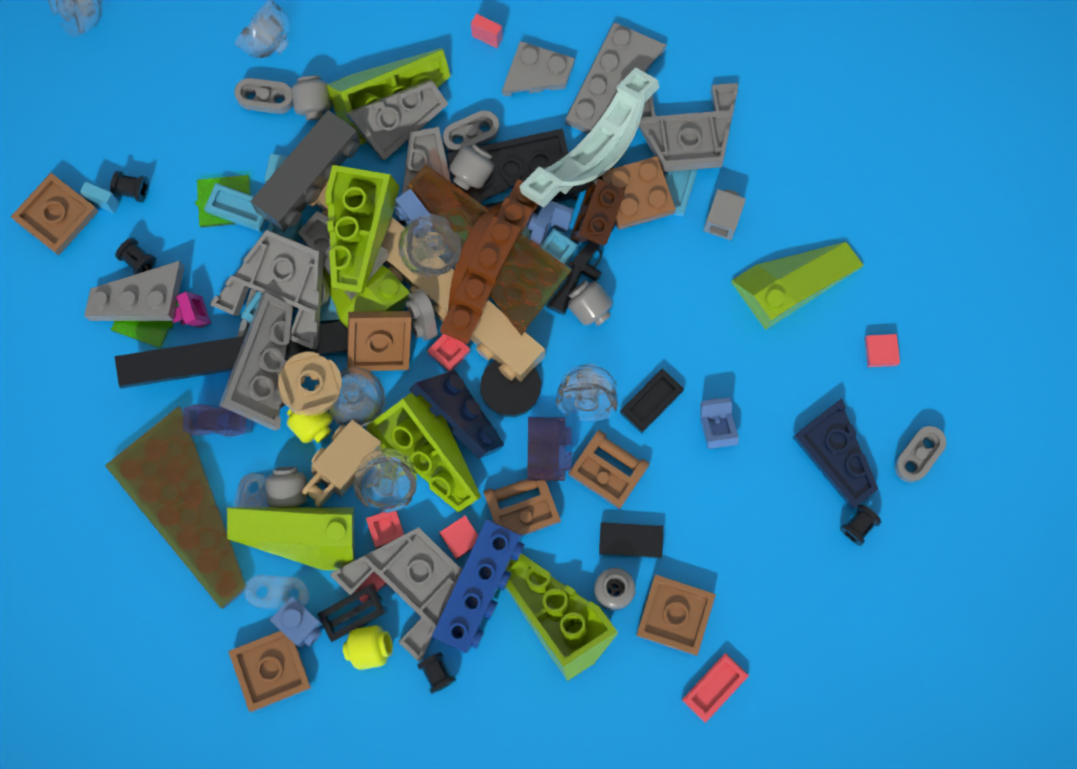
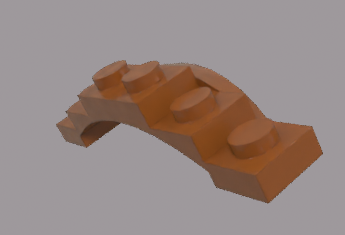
M518 179L509 197H506L503 203L495 205L483 214L466 238L454 269L449 294L448 314L440 327L441 333L469 344L481 321L483 311L507 259L531 220L533 213H536L539 207L537 203L521 194L519 186L524 181Z

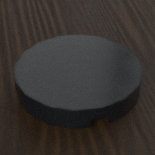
M495 360L485 369L481 377L480 391L484 403L489 409L502 417H518L528 413L540 397L541 380L537 370L533 368L521 382L516 377L511 381L500 372L498 368L501 364Z

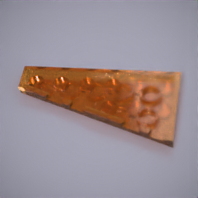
M426 164L409 182L407 190L411 188L433 217V224L459 255L470 231L489 209ZM521 234L490 296L522 336L572 270Z
M178 406L105 466L218 606L224 609L248 588L231 541L227 539V530L183 410Z

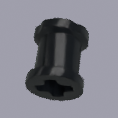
M115 171L110 183V192L116 198L121 195L135 198L137 202L142 203L147 197L149 189L148 177L140 176L137 178L124 175L122 171Z
M129 238L119 246L115 257L119 261L126 262L133 269L134 275L151 270L155 266L156 257L152 254L148 255L142 250L135 238Z
M859 504L857 507L858 512L847 524H843L840 527L841 532L859 546L863 545L865 542L864 538L872 528L882 523L879 516L863 504Z
M438 652L417 664L418 669L423 670L431 686L429 689L431 694L457 681L455 676L450 675L442 660L444 657L442 652Z

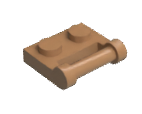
M598 430L568 475L620 509L648 469L650 463L644 459L640 461L607 439V434ZM598 448L602 449L634 470L629 477L596 455L595 451Z
M542 470L533 473V476L494 491L492 488L483 491L493 521L523 536L561 523ZM535 488L539 490V496L500 509L497 502Z

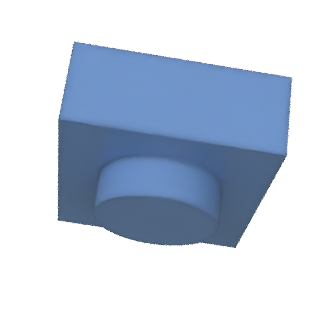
M550 201L544 208H541L539 214L534 212L528 226V230L532 231L529 243L541 247L550 226L567 232L574 212L573 209Z
M714 398L702 401L700 403V423L707 448L713 449L738 445L739 436L732 416L731 398Z
M291 597L270 619L279 630L300 648H303L305 645L310 647L322 634L319 630L323 626L322 623L294 597Z

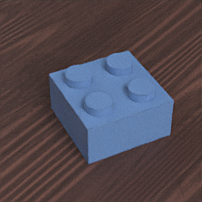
M411 188L395 199L396 216L400 221H405L407 230L415 235L417 239L433 229V217Z

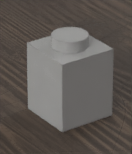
M717 189L703 231L731 241L746 198L740 197L737 192L732 190L722 191Z

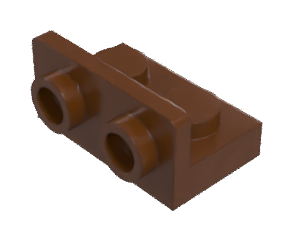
M600 179L589 183L570 239L578 243L589 240L601 246L606 245L625 190Z

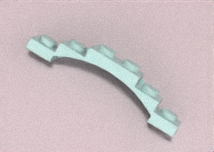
M635 67L617 86L618 92L590 133L571 152L545 169L538 167L519 186L521 194L544 208L559 191L566 194L573 186L588 183L606 173L618 162L632 142L642 117L644 103L659 89L658 80Z

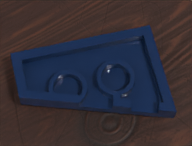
M455 370L416 382L408 389L416 397L420 394L432 405L429 410L436 417L442 415L452 425V433L478 459L497 452L505 445Z
M841 398L796 433L793 439L853 510L877 491L878 487L865 454H862L855 437L856 432L853 425L849 422L845 412L846 407Z

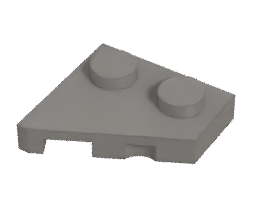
M520 41L504 83L502 95L512 96V92L528 90L529 93H536L545 89H566L575 64V58Z

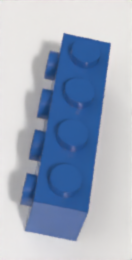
M485 520L432 634L433 638L464 653L469 652L471 647L477 649L485 632L480 627L485 618L491 619L498 604L493 599L498 589L504 591L512 573L507 571L511 560L518 561L525 544L520 542L523 535L492 520Z

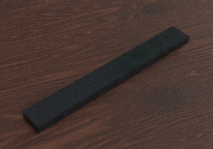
M341 321L320 324L317 349H310L289 339L285 360L288 361L292 356L302 352L319 353V356L322 357L347 353L348 329ZM245 336L115 356L119 387L122 389L232 371Z

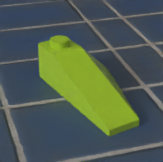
M439 48L351 74L326 86L336 115L356 129L345 113L426 80L433 81L438 88L451 76L444 49ZM357 130L360 140L359 146L364 143H367L363 136L360 134V132Z
M332 165L325 192V201L328 206L329 221H327V229L330 233L331 250L329 251L331 287L333 289L363 294L393 216L395 199L400 188L391 174Z
M843 242L757 264L733 279L731 283L764 329L767 330L864 265L848 243Z
M384 265L369 279L363 294L357 293L352 300L343 290L331 287V275L323 267V275L336 306V313L347 329L348 312L403 311L406 307L408 294H410L409 290Z
M411 392L365 427L370 434L381 441V449L391 458L393 456L398 457L407 465L406 470L413 476L415 474L420 475L429 483L431 491L457 512H460L477 501L481 495L446 419L442 415L436 417L429 410L432 405L420 394L416 397Z
M227 507V539L320 570H338L355 561V507Z
M521 553L518 561L511 560L507 571L512 574L506 589L566 680L569 681L592 666L618 632L599 606L592 601L588 602L578 595L576 590L568 585L565 586L553 578L548 571Z

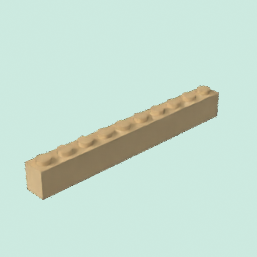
M327 181L321 188V194L318 199L308 205L311 207L317 205L323 211L321 214L328 217V206L325 201ZM392 217L381 247L387 249L389 255L383 264L388 267L400 282L403 280L410 286V293L422 289L433 306L434 314L441 321H444L448 314L449 294L454 270ZM488 300L481 321L471 340L477 345L476 350L482 357L488 361L492 358L501 364L498 369L505 377L511 381L516 377L521 382L545 358V348Z

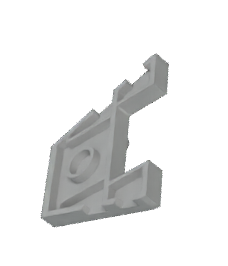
M738 83L712 85L710 92L713 112L655 116L652 96L644 103L638 127L654 156H658L663 172L722 167Z
M266 230L243 259L244 264L235 275L230 276L225 283L227 286L219 296L216 295L210 305L229 314L239 316L249 287L261 293L266 292L299 309L290 332V340L310 349H317L319 343L324 252L273 231Z
M418 527L332 572L330 576L349 595L373 572L384 580L421 617L398 641L420 662L462 569Z

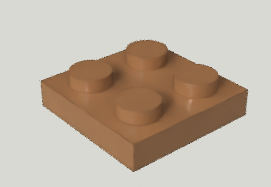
M658 156L610 169L600 176L601 180L625 190L615 219L618 230L675 214L676 209Z
M50 173L11 215V218L59 256L99 211L54 174Z
M348 312L347 371L409 370L411 312Z
M654 575L636 636L697 656L716 594Z
M282 631L228 651L249 712H254L312 689L297 645Z

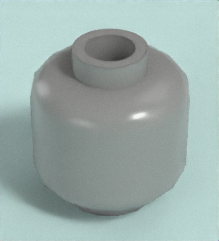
M320 76L298 78L297 83L291 88L294 111L298 115L306 116V121L320 120L323 113H326L332 107L331 98L326 86L328 83L321 80Z
M472 144L471 147L462 146L450 164V171L455 175L453 182L465 190H468L470 186L481 188L494 169V164L491 161L493 156L475 144Z
M585 280L568 294L571 298L568 302V307L583 325L587 326L595 323L599 326L611 316L608 310L611 308L613 300L598 282L588 283Z
M297 467L272 469L273 474L267 476L265 480L267 502L270 507L291 508L301 506L307 502L308 496L305 497L301 494L307 485L305 474L299 472Z
M620 568L604 570L597 577L594 584V596L597 603L610 611H619L626 608L635 595V582L632 576ZM615 592H619V595L614 597Z

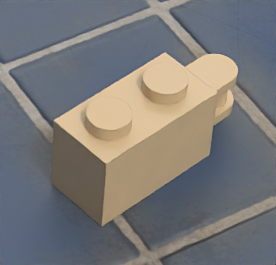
M351 420L346 427L341 425L334 432L331 438L333 440L326 449L323 447L319 449L311 460L313 463L311 465L312 475L314 477L304 487L301 494L305 497L309 495L316 501L315 505L321 507L334 492L342 497L381 452V441L354 420ZM320 482L327 486L324 491L317 486Z

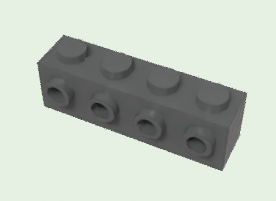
M327 110L250 202L256 213L282 232H285L289 226H295L300 220L305 207L309 203H314L320 196L321 188L329 180L332 165L341 166L347 158H352L358 151L360 140L357 130Z

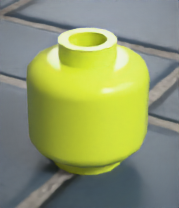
M290 409L287 411L289 416L287 426L303 443H309L313 440L320 443L332 432L329 426L333 421V416L328 410L313 416L297 415Z
M378 625L350 631L347 642L343 644L345 659L350 661L353 667L358 670L381 667L387 663L388 658L393 653V643L389 632L384 631Z

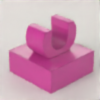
M187 291L176 296L179 307L176 308L173 323L180 321L181 325L187 324L199 328L211 324L202 296Z

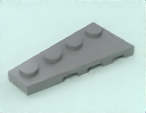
M614 22L566 117L565 124L589 134L618 92L617 86L635 67L646 73L651 68V64L664 53L667 45Z
M265 292L260 297L219 406L276 431L280 429V404L283 403L278 392V378L281 369L287 362L285 356L286 347L290 339L293 306Z

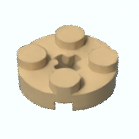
M302 352L292 356L281 369L278 378V392L282 401L297 415L313 416L326 412L337 402L342 386L341 374L336 364L315 352ZM310 376L312 381H318L319 384L315 386L314 391H309L301 386V384L305 383V377Z

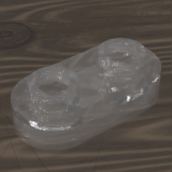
M258 473L245 475L239 482L233 507H268L266 478ZM257 483L259 485L258 491L249 493V486Z
M257 575L246 583L244 589L246 600L258 608L280 609L289 600L288 594L292 589L299 591V596L296 600L302 606H305L309 600L307 585L302 580L293 577ZM260 587H266L268 590L267 595L263 598H259L257 595Z

